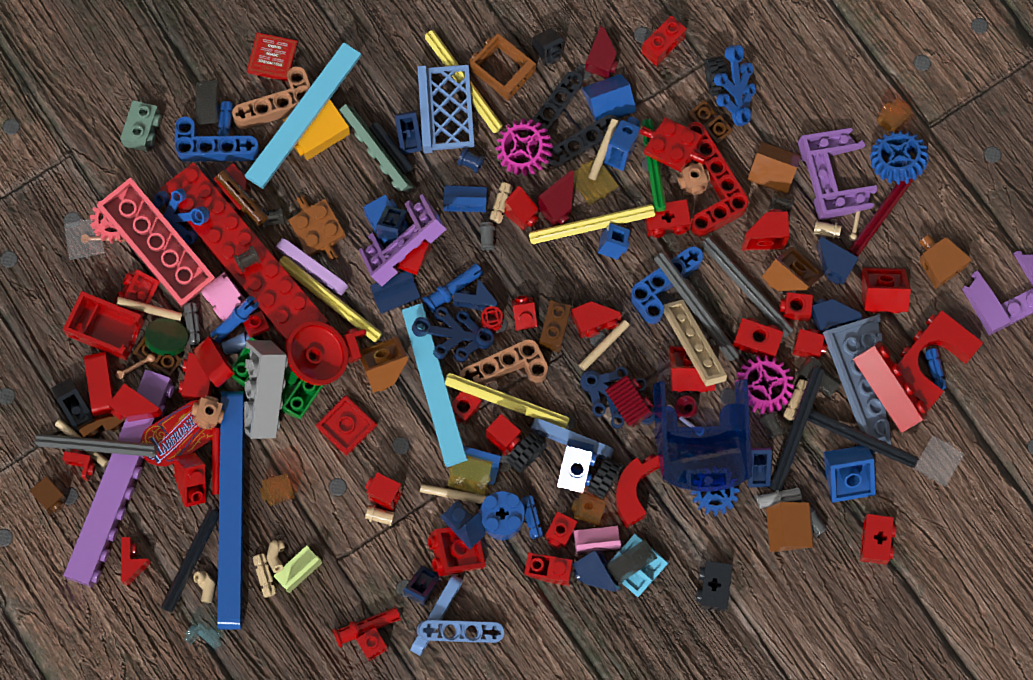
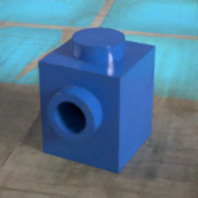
M610 223L601 234L598 253L618 260L621 254L626 253L628 250L630 230Z

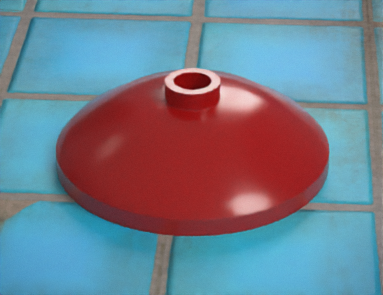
M319 321L305 322L297 326L287 338L285 354L288 358V364L295 375L301 380L312 385H327L336 381L344 373L348 363V349L342 336L330 325Z

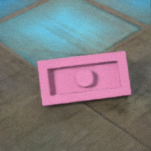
M618 526L573 531L576 554L590 553L595 550H618L621 547Z

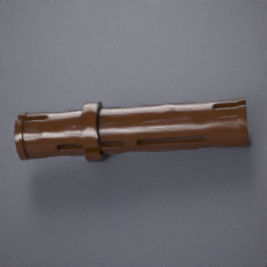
M226 169L216 176V180L239 203L241 210L244 213L247 212L258 226L267 220L268 216L256 204L257 201L242 189ZM229 184H231L240 195H238Z

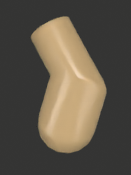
M273 540L269 544L266 559L274 573H278L283 569V565L278 558V553L283 552L285 548L282 540Z
M197 571L193 579L203 589L201 602L212 603L215 581L207 572Z

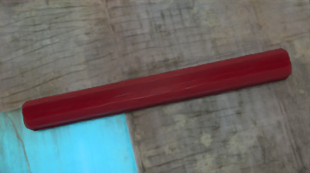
M909 179L908 184L901 181L899 185L896 184L848 252L857 257L860 255L911 185L912 179Z

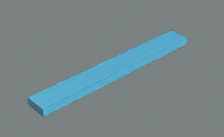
M345 43L341 45L245 174V178L264 189L361 58L360 52Z
M421 303L403 309L402 313L445 466L450 467L468 461L449 392L445 385L439 359L433 355L435 349L433 336L427 334L423 337H417L412 331V325L416 318L424 317L427 319L424 305Z

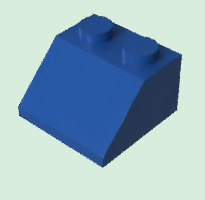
M856 446L824 452L825 472L832 503L876 495L874 458L869 448Z

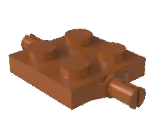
M300 196L302 201L300 198H297L296 201L302 210L299 214L288 219L290 225L309 257L318 252L326 251L330 261H334L331 253L335 259L339 256L333 246L341 239L347 237L326 199L309 206L305 196Z

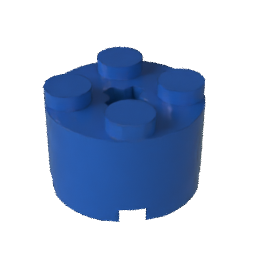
M500 491L485 498L481 505L480 516L484 530L488 535L497 540H508L521 530L524 524L525 511L522 502L515 494ZM500 512H504L506 515L504 520H500V516H498Z

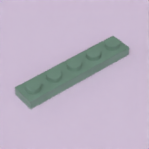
M346 104L339 109L344 115L342 118L349 127L352 126L356 131L354 133L356 138L361 143L364 142L368 148L366 150L369 155L374 159L377 158L380 162L379 168L386 175L389 174L393 179L391 181L392 185L398 191L407 193L415 187L400 171L356 110Z

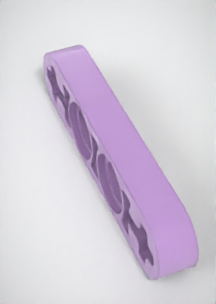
M282 238L275 246L282 255L287 256L300 268L336 294L342 296L348 288L344 281L289 241Z

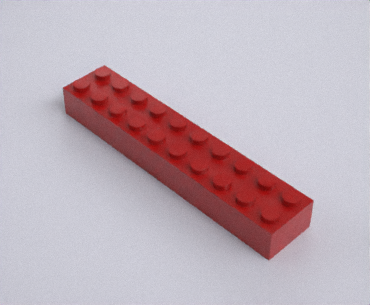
M194 162L160 188L161 191H165L169 195L168 203L171 200L173 191L177 189L185 191L186 199L179 203L176 209L177 213L190 212L198 206L208 209L210 216L207 222L202 225H195L192 221H185V223L198 234V239L245 295L256 298L252 303L254 304L258 301L259 307L257 309L259 311L262 310L266 320L285 342L290 333L302 323L319 321L329 325L328 320Z

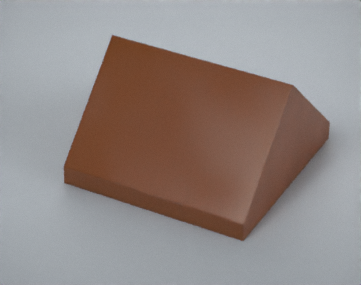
M761 142L747 180L787 195L801 156Z
M779 502L766 508L770 552L814 547L810 503Z

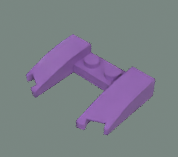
M852 128L802 135L797 142L802 161H806L816 196L814 205L819 220L871 209L874 206L873 203L868 202L870 193L877 192V185L838 191L829 156L865 147V143L862 140L859 143H855L849 136L853 131Z
M423 194L420 195L421 203H416L415 206H413L410 200L405 203L414 224L386 249L373 232L368 236L373 241L372 245H369L366 251L362 248L359 249L370 276L381 286L398 273L395 265L401 262L410 251L417 248L424 239L431 244L447 230Z
M1016 251L1014 256L1033 286V255H1022L1021 251ZM978 271L974 272L971 276L975 279L971 286H964L962 289L988 335L1033 314V289L1000 304Z

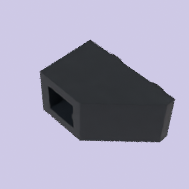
M552 28L532 37V46L544 66L549 63L555 64L563 57L564 40Z

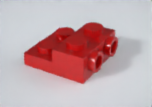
M450 527L435 529L430 533L427 543L429 549L434 552L435 558L432 560V567L435 572L438 571L439 577L486 567L480 541L469 549Z

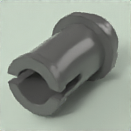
M483 222L480 224L481 227L478 228L481 231V249L493 250L495 249L494 231L496 227L493 226L492 222Z
M811 508L812 531L817 537L828 528L816 515L815 512L817 511H813Z

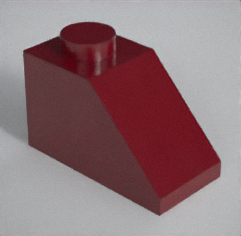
M600 26L585 63V71L608 79L611 73H615L619 62L616 61L617 53L604 27Z

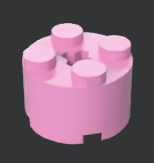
M225 272L203 287L204 289L201 291L212 306L216 305L213 310L223 321L232 314V310L236 306L241 305L246 300Z

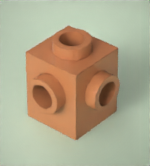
M688 163L678 177L679 186L684 190L686 196L703 193L707 188L708 181H710L709 172L707 169H703L701 163Z
M201 397L198 403L194 402L191 410V415H194L192 422L197 423L198 427L204 429L214 428L217 422H222L224 410H221L223 404L219 403L215 397ZM205 409H212L213 414H206Z

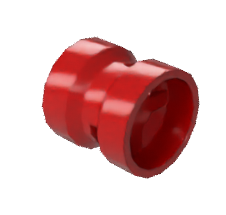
M495 306L485 308L481 314L482 327L491 330L492 333L499 331L503 325L501 310Z

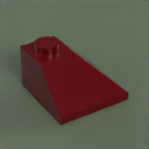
M572 170L539 196L538 211L552 226L566 224L571 218L574 172Z

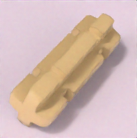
M502 182L500 184V193H497L492 208L494 211L491 212L489 218L494 223L502 222L504 216L502 213H505V200L511 194L513 188L509 183Z
M803 379L798 381L788 403V408L784 412V418L790 421L794 420L807 381Z
M255 555L253 562L258 567L256 572L260 586H263V596L271 597L276 594V589L271 584L273 579L269 565H266V555Z

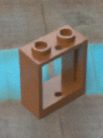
M497 33L494 37L487 39L484 43V48L480 52L477 51L470 59V71L509 101L536 72V63ZM498 48L521 66L520 70L505 86L481 68Z

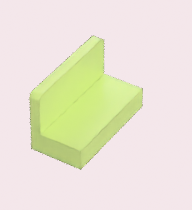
M306 546L280 572L276 573L274 578L290 593L318 568L322 561Z

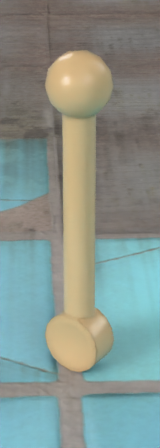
M861 211L856 212L853 230L849 235L851 241L857 239L856 232Z

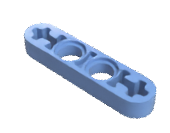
M535 418L530 428L533 432L564 445H567L568 439L593 444V452L597 453L596 457L605 460L607 456L611 458L614 451L605 444L542 419Z
M456 575L450 578L427 620L443 619L459 591L463 579ZM427 624V628H423V632L427 633L428 637V634L435 633L437 628H430L429 624ZM417 636L410 651L421 656L429 641L422 640Z
M423 620L417 626V634L422 640L495 643L504 637V628L496 622ZM427 624H429L430 628H439V633H429L427 637V633L423 632V628H427ZM449 624L455 628V634L450 638L444 634V629ZM470 625L475 626L477 629V634L473 638H469L466 635V629ZM493 626L494 630H498V634L494 635L493 639L492 635L482 634L483 630H492Z

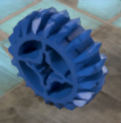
M901 130L898 134H894L891 131L890 136L883 134L882 140L877 139L876 145H873L870 154L871 167L874 169L876 176L880 175L882 181L888 178L889 184L893 181H896L898 185L901 181L908 184L909 179L915 181L917 175L922 176L923 170H926L927 162L929 161L928 148L924 146L923 139L919 140L917 134L911 137L910 131L906 134H903ZM911 152L916 155L915 160L911 158ZM884 155L888 156V163L883 160Z

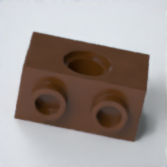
M550 300L539 341V348L560 353L571 305Z

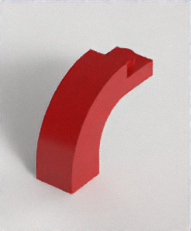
M654 454L648 456L643 460L644 464H641L638 457L626 466L619 478L615 502L619 517L626 529L646 517L647 513L637 498L636 487L645 476L664 466L665 459L661 454L656 457Z

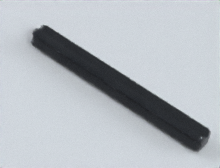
M208 510L161 605L163 610L170 613L173 612L219 519L217 511Z

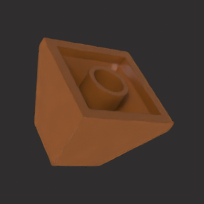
M790 247L773 261L762 278L766 280L770 287L775 288L777 291L807 290L824 273L796 249Z
M398 336L360 350V361L373 393L384 391L388 387L393 386L408 361Z

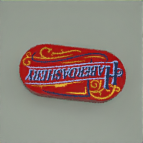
M198 400L185 404L145 429L140 443L154 444L158 448L155 457L143 456L148 463L159 467L174 464V457L190 454L212 440L211 427L210 429L198 427L197 423L192 422L194 415H191V410L194 402L198 403ZM205 409L206 414H213L212 409ZM217 422L214 428H220L221 423Z

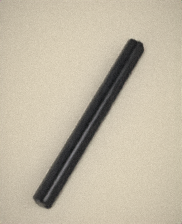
M813 367L770 485V489L774 491H782L824 375V370L819 367Z
M811 409L807 421L911 468H915L919 461V458L913 454Z

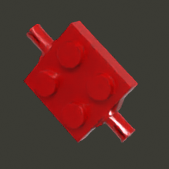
M666 117L655 131L645 126L640 130L641 135L650 138V142L644 149V155L679 172H682L685 166L692 160L702 165L707 160V156L697 152V147L703 140V135Z

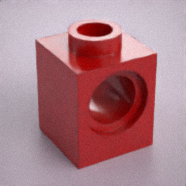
M787 292L785 298L780 301V312H783V317L788 320L809 322L812 313L813 295ZM790 304H799L801 310H793Z
M461 391L452 402L457 424L461 422L466 426L482 406V400ZM461 404H467L470 407L467 412H460L457 408Z
M376 628L371 629L356 639L368 661L373 660L388 650Z

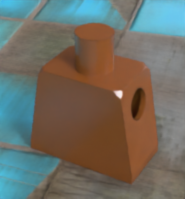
M928 234L919 242L926 250L921 255L919 261L935 289H938L968 267L972 261L968 255L946 237L936 243Z

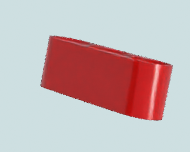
M210 336L192 350L207 377L216 387L221 386L235 374L221 348Z
M107 352L84 355L93 416L110 414L112 410L108 404L114 397Z

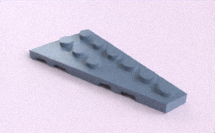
M880 314L823 332L859 430L891 445L890 425L887 421L886 409L853 360L859 353L882 341V333H879L878 324L881 322ZM870 449L872 455L878 453Z

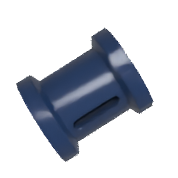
M464 148L457 165L471 168L477 174L483 165L485 156H477L469 152L468 148Z

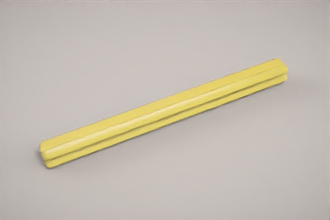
M434 30L425 34V39L445 67L459 66ZM464 71L456 72L453 75L457 83L460 84L465 78ZM470 81L471 103L492 132L497 133L503 128L502 123Z
M652 204L566 223L532 231L529 233V238L532 244L606 228L610 223L619 225L654 217L655 209Z
M283 256L279 260V264L289 275L354 327L358 328L359 331L365 329L366 336L373 342H377L380 339L381 331L287 256Z
M448 373L445 379L446 386L529 417L542 419L564 429L568 426L569 417L452 373Z

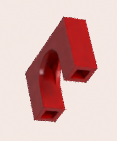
M942 310L938 315L933 314L926 322L928 327L924 332L920 329L912 339L915 341L914 345L911 348L907 345L899 355L902 357L898 363L903 372L902 376L906 382L911 383L915 390V396L925 404L927 412L944 391L926 378L920 371L918 366L919 352L930 346H939L947 349L967 364L983 344L981 340Z

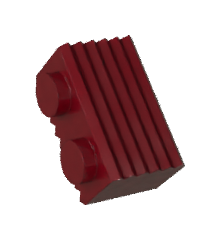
M626 375L605 389L627 425L633 428L653 414L651 410L653 404L647 396L643 397L639 392L642 387L636 378L631 379Z

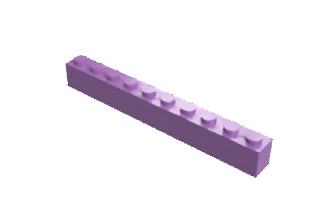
M145 369L137 393L159 407L162 415L132 422L125 420L117 441L140 443L145 429L156 423L159 418H163L166 411L165 402L167 397L171 398L174 391L171 378ZM112 453L63 575L68 580L91 588L94 583H98L101 576L100 567L102 562L107 561L110 553L108 549L109 544L115 540L118 533L117 524L125 516L126 508L124 506L127 499L130 500L134 493V487L132 486L135 479H139L141 475L143 456Z

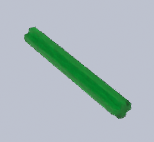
M652 119L642 120V127L645 126L654 131ZM643 135L644 145L646 148V146L650 142V138ZM646 156L654 209L656 212L665 211L666 202L659 161Z

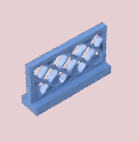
M469 65L434 68L417 66L424 153H433V150L474 147ZM465 71V78L460 84L451 78L456 72ZM441 73L446 78L437 85L432 81L431 74ZM448 80L457 86L450 95L442 89ZM459 90H462L467 96L461 104L453 98ZM438 91L447 97L440 106L433 101V97ZM450 100L458 106L451 115L443 109ZM461 109L468 114V118L463 124L454 118ZM440 111L448 117L441 126L434 121V117ZM451 120L459 126L453 135L444 129ZM463 129L469 134L470 141L460 142L455 137ZM441 131L450 137L445 143L436 144V136Z

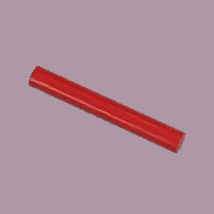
M212 428V495H219L220 428Z

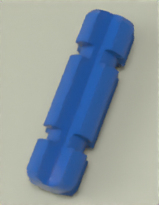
M223 101L221 103L217 136H230L231 113L233 111V104L230 101Z
M928 349L925 354L927 360H929L928 366L931 379L934 380L933 383L944 390L946 382L943 379L944 374L941 361L938 359V349Z
M525 496L521 499V502L525 508L527 526L531 529L529 530L531 539L541 538L543 531L542 527H539L540 520L537 509L533 506L535 505L534 497Z

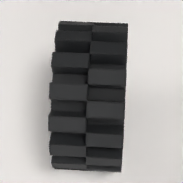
M719 56L705 59L704 68L710 95L728 94L729 92L723 86H717L714 83V77L717 73L727 74L728 72L724 57Z
M533 432L512 450L506 460L520 473L540 456V453L544 451L547 444Z
M607 456L594 476L588 491L603 500L617 479L623 465Z

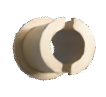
M816 220L813 234L829 236L834 240L839 238L841 226L837 225L838 223L836 222L835 224Z
M373 505V507L368 506L365 519H369V522L373 520L391 526L395 512L376 508V505Z

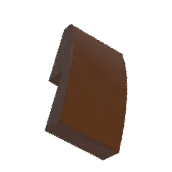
M705 99L687 113L693 122H699L704 126L715 144H718L733 131L721 115L717 116Z
M144 336L132 352L141 360L147 358L151 353L154 354L156 357L155 361L147 362V364L168 377L172 375L182 360L177 355L170 356L171 354H165L163 356L152 352L146 346Z
M112 414L91 419L77 428L83 437L86 435L91 437L100 431L99 427L103 425L107 432L109 430H112V432L118 430L124 425L122 422L125 419L123 418L120 421Z

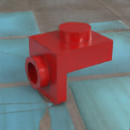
M522 295L516 297V300H511L516 331L537 328L533 298Z
M262 310L249 315V318L243 322L250 338L269 330Z
M358 328L348 330L343 337L348 349L349 364L357 362L361 358L356 340L363 338L367 334L365 329L360 331Z
M80 450L64 451L62 460L65 464L83 467L81 477L85 481H89L90 476H94L96 463H94L93 458L90 455H84L85 452Z

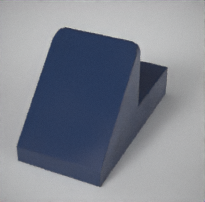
M479 279L476 295H472L469 291H460L459 293L454 292L453 298L454 307L482 311L489 306L497 307L496 300Z
M458 500L440 516L469 549L486 535L480 514L477 513L472 517Z

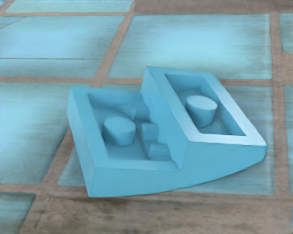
M635 533L611 559L608 565L616 579L639 597L669 562Z

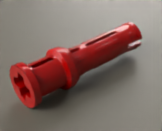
M395 606L357 623L356 621H351L349 625L340 629L334 628L332 631L338 647L341 648L343 644L357 639L371 629L382 628L393 622L400 621L401 618Z

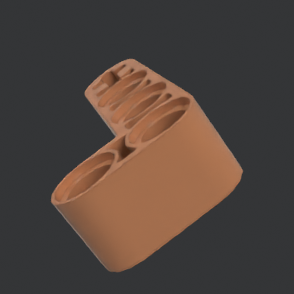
M293 67L288 71L287 77L290 89L236 105L232 111L236 126L240 129H248L289 116L300 102L299 98L305 95L310 88L305 70L301 67ZM295 77H302V78H303V79H302L301 81H299V82H294V81H293V79H294ZM281 102H288V105L285 107L278 106ZM261 108L268 109V111L265 113L258 112Z
M528 339L461 370L460 377L466 379V376L469 375L470 378H473V382L486 385L524 367L530 380L540 383L547 377L548 366L536 342ZM525 348H531L534 350V354L527 356L522 351ZM512 357L515 362L507 365L503 362V359ZM486 366H492L495 371L492 374H487L483 369ZM541 367L544 372L536 375L532 372V369Z

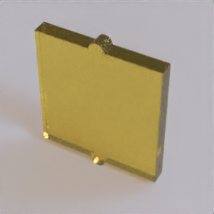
M595 159L587 164H581V167L574 171L573 184L588 205L601 198H606L607 194L618 188L617 183L603 164L596 181L588 178Z
M467 456L468 461L450 466L447 486L485 496L487 484L491 480L490 472L493 462Z

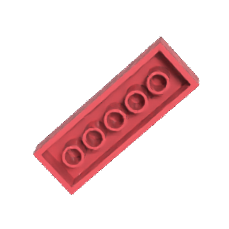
M131 177L97 204V208L181 308L204 289L203 287L215 279Z

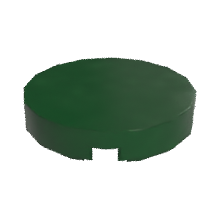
M166 318L156 319L150 322L145 329V344L152 352L158 355H177L186 348L188 333L186 328L175 320Z

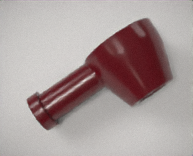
M688 395L682 396L675 404V411L659 421L666 429L680 417H694L698 413V404L693 397ZM692 407V410L687 412L688 408Z

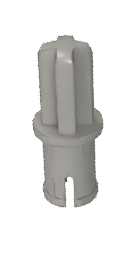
M799 488L780 492L776 490L773 493L756 496L759 509L770 507L779 502H796L802 499Z

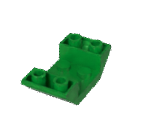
M246 346L231 366L235 372L232 378L244 388L245 382L249 381L245 361L250 359V349H247ZM288 364L284 370L285 387L282 389L281 394L283 405L279 411L301 420L324 385H312L301 380L295 375Z

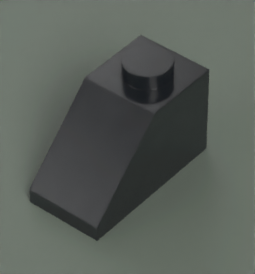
M71 377L52 387L58 403L76 432L79 431L78 426L94 419Z

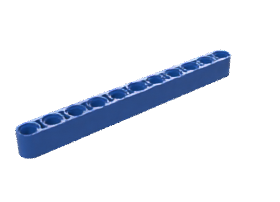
M244 391L221 392V403L223 404L221 410H224V416L220 426L218 630L242 629Z

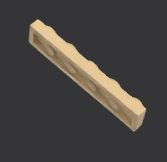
M684 300L664 304V314L705 386L726 381L727 374Z

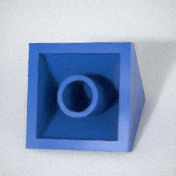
M622 74L582 87L595 122L607 115L621 118L637 111L630 84Z

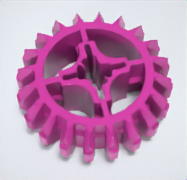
M522 118L520 124L517 120H513V127L507 124L506 128L508 131H500L503 139H497V142L501 144V146L496 147V150L501 152L497 155V158L502 160L501 165L503 167L507 166V171L509 172L514 170V174L517 176L521 172L523 176H527L529 171L534 175L536 174V167L539 170H543L541 163L548 164L549 161L545 157L552 156V153L547 151L553 148V144L547 143L552 139L550 135H546L548 130L542 128V124L539 122L535 124L533 119H530L527 123L526 119ZM526 131L535 133L532 136L529 135L526 138H522L521 136H519L520 133ZM512 140H514L515 145L510 153V145ZM539 141V150L535 155L534 149ZM521 142L526 144L528 153L522 150ZM525 156L530 159L526 163L514 162L517 158L520 159Z
M757 356L755 363L749 359L747 361L748 366L742 365V372H737L736 376L739 379L735 380V385L739 388L735 392L736 394H743L739 397V401L746 400L747 402L744 407L748 408L752 405V412L754 413L757 408H760L761 414H764L766 409H768L770 414H773L774 407L780 411L782 409L781 404L786 406L788 404L786 398H791L793 395L790 392L794 389V385L790 384L793 381V376H786L789 374L790 369L782 370L784 363L775 364L777 358H773L769 362L768 356H764L763 361ZM766 370L771 371V372L774 373L777 377H771V376H769V375L766 373ZM757 371V381L747 385L748 376ZM762 381H764L765 385H768L767 389L763 385L760 386ZM781 385V394L772 399L771 390ZM751 393L760 394L763 400L754 397Z

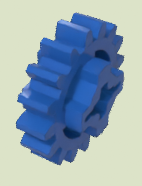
M713 467L712 473L704 469V476L701 474L696 476L699 482L693 481L692 486L696 488L691 490V495H696L692 502H699L698 510L705 508L706 515L710 511H713L714 516H717L718 511H721L724 515L726 514V507L732 510L734 506L731 502L738 501V498L734 496L739 493V489L734 488L738 482L737 480H730L732 477L731 473L727 476L724 475L725 469H722L720 473L717 472L716 467ZM710 478H718L720 480L712 481ZM701 486L705 490V496L703 498L700 493ZM726 486H728L729 488V498L727 497L728 495L725 493ZM719 489L718 494H711L712 490ZM710 503H719L720 505L714 506L710 505Z

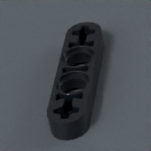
M571 71L563 77L533 117L535 124L540 123L541 120L543 122L542 128H546L548 132L582 87L583 78L579 72ZM574 78H576L577 84H572L569 91L567 88L569 86L570 80H574ZM563 93L567 96V100L561 103L555 99V96ZM551 109L555 112V116L547 119L544 117L543 112ZM527 131L528 136H532L534 134L533 132Z
M614 115L604 116L555 145L548 151L559 155L563 153L561 148L564 147L568 157H565L564 153L559 157L560 161L557 162L556 160L551 161L552 156H546V159L549 161L548 165L553 168H559L602 143L604 136H602L598 126L603 129L606 127L607 121L610 122L611 119L619 121V119ZM589 131H595L598 134V138L595 141H589L586 138V134ZM569 143H579L580 149L577 152H571L568 149Z

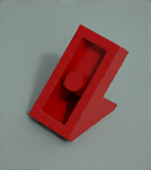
M121 537V582L124 585H130L151 564L149 559H134V557H137V543H134L131 537Z

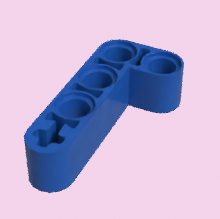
M181 117L176 121L175 149L182 161H254L260 155L258 141L253 136H197V129L191 118ZM186 126L191 127L188 132L181 131ZM206 146L212 147L209 152L202 151ZM226 146H233L231 151H223ZM183 147H191L188 152H181Z
M689 247L671 259V262L681 271L680 274L685 279L700 268L703 253L697 247ZM689 256H690L692 259L696 257V258H697V259H696V262H695L694 260H690V261L688 262ZM658 268L635 284L630 296L632 304L644 320L650 324H657L661 321L664 306L658 297L673 287V284L661 268ZM659 279L664 285L657 287L653 284V281ZM642 291L646 294V297L639 299L635 293ZM655 308L659 311V314L652 316L648 310Z

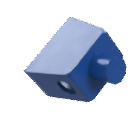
M629 117L627 122L624 120L620 121L608 144L605 164L624 171L637 144L640 133V121L637 118Z

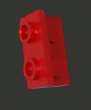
M134 270L131 273L128 272L123 280L125 286L122 292L119 291L113 303L116 304L117 298L122 297L149 304L160 281L139 270ZM122 307L137 314H140L142 318L145 314V312Z

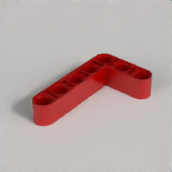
M692 122L687 128L703 135V140L697 147V152L702 154L700 151L707 149L711 153L704 155L707 156V160L702 166L703 169L708 170L709 182L721 200L697 213L692 219L691 232L697 237H704L742 217L747 210L749 200L704 126L699 122ZM719 167L721 172L715 173L711 168ZM728 184L732 187V190H724L722 185ZM740 202L743 207L736 208L733 206V203ZM722 212L725 217L717 218L714 213ZM699 221L704 222L706 227L699 228L696 223Z

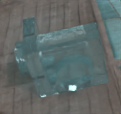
M201 623L197 626H191L185 633L187 637L184 640L189 645L199 636L214 650H217L222 644L218 640L220 635L211 627L207 630Z

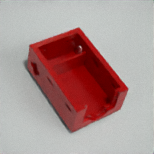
M81 291L63 331L69 338L127 361L145 322L140 314Z

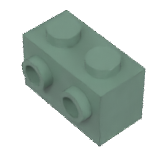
M132 100L120 138L123 146L148 152L149 147L154 145L156 137L154 134L156 126L159 127L162 119L157 106Z

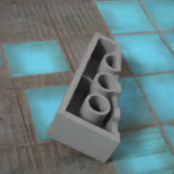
M246 340V348L250 349V359L245 361V368L248 369L249 381L245 382V392L249 400L244 402L243 431L251 439L276 438L277 430L280 428L279 410L282 409L283 405L281 394L282 389L285 387L284 370L287 368L288 358L271 340Z

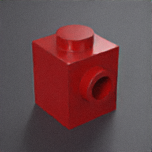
M800 329L792 355L818 361L820 355H825L827 343H824V335L814 329H808V331Z
M557 512L545 536L548 544L556 549H560V547L565 549L577 526V521Z

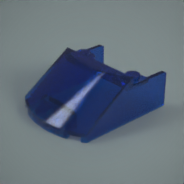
M747 379L735 382L736 404H728L721 408L719 414L720 426L678 427L676 411L674 408L666 406L665 381L653 384L655 428L653 430L664 481L689 491L712 492L735 487L752 477Z

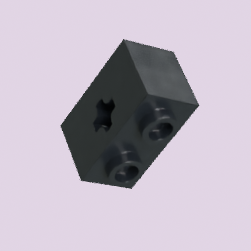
M706 561L704 567H700L698 580H702L701 589H697L696 602H700L699 609L727 611L733 564ZM712 581L718 586L715 591H712V587L708 586Z

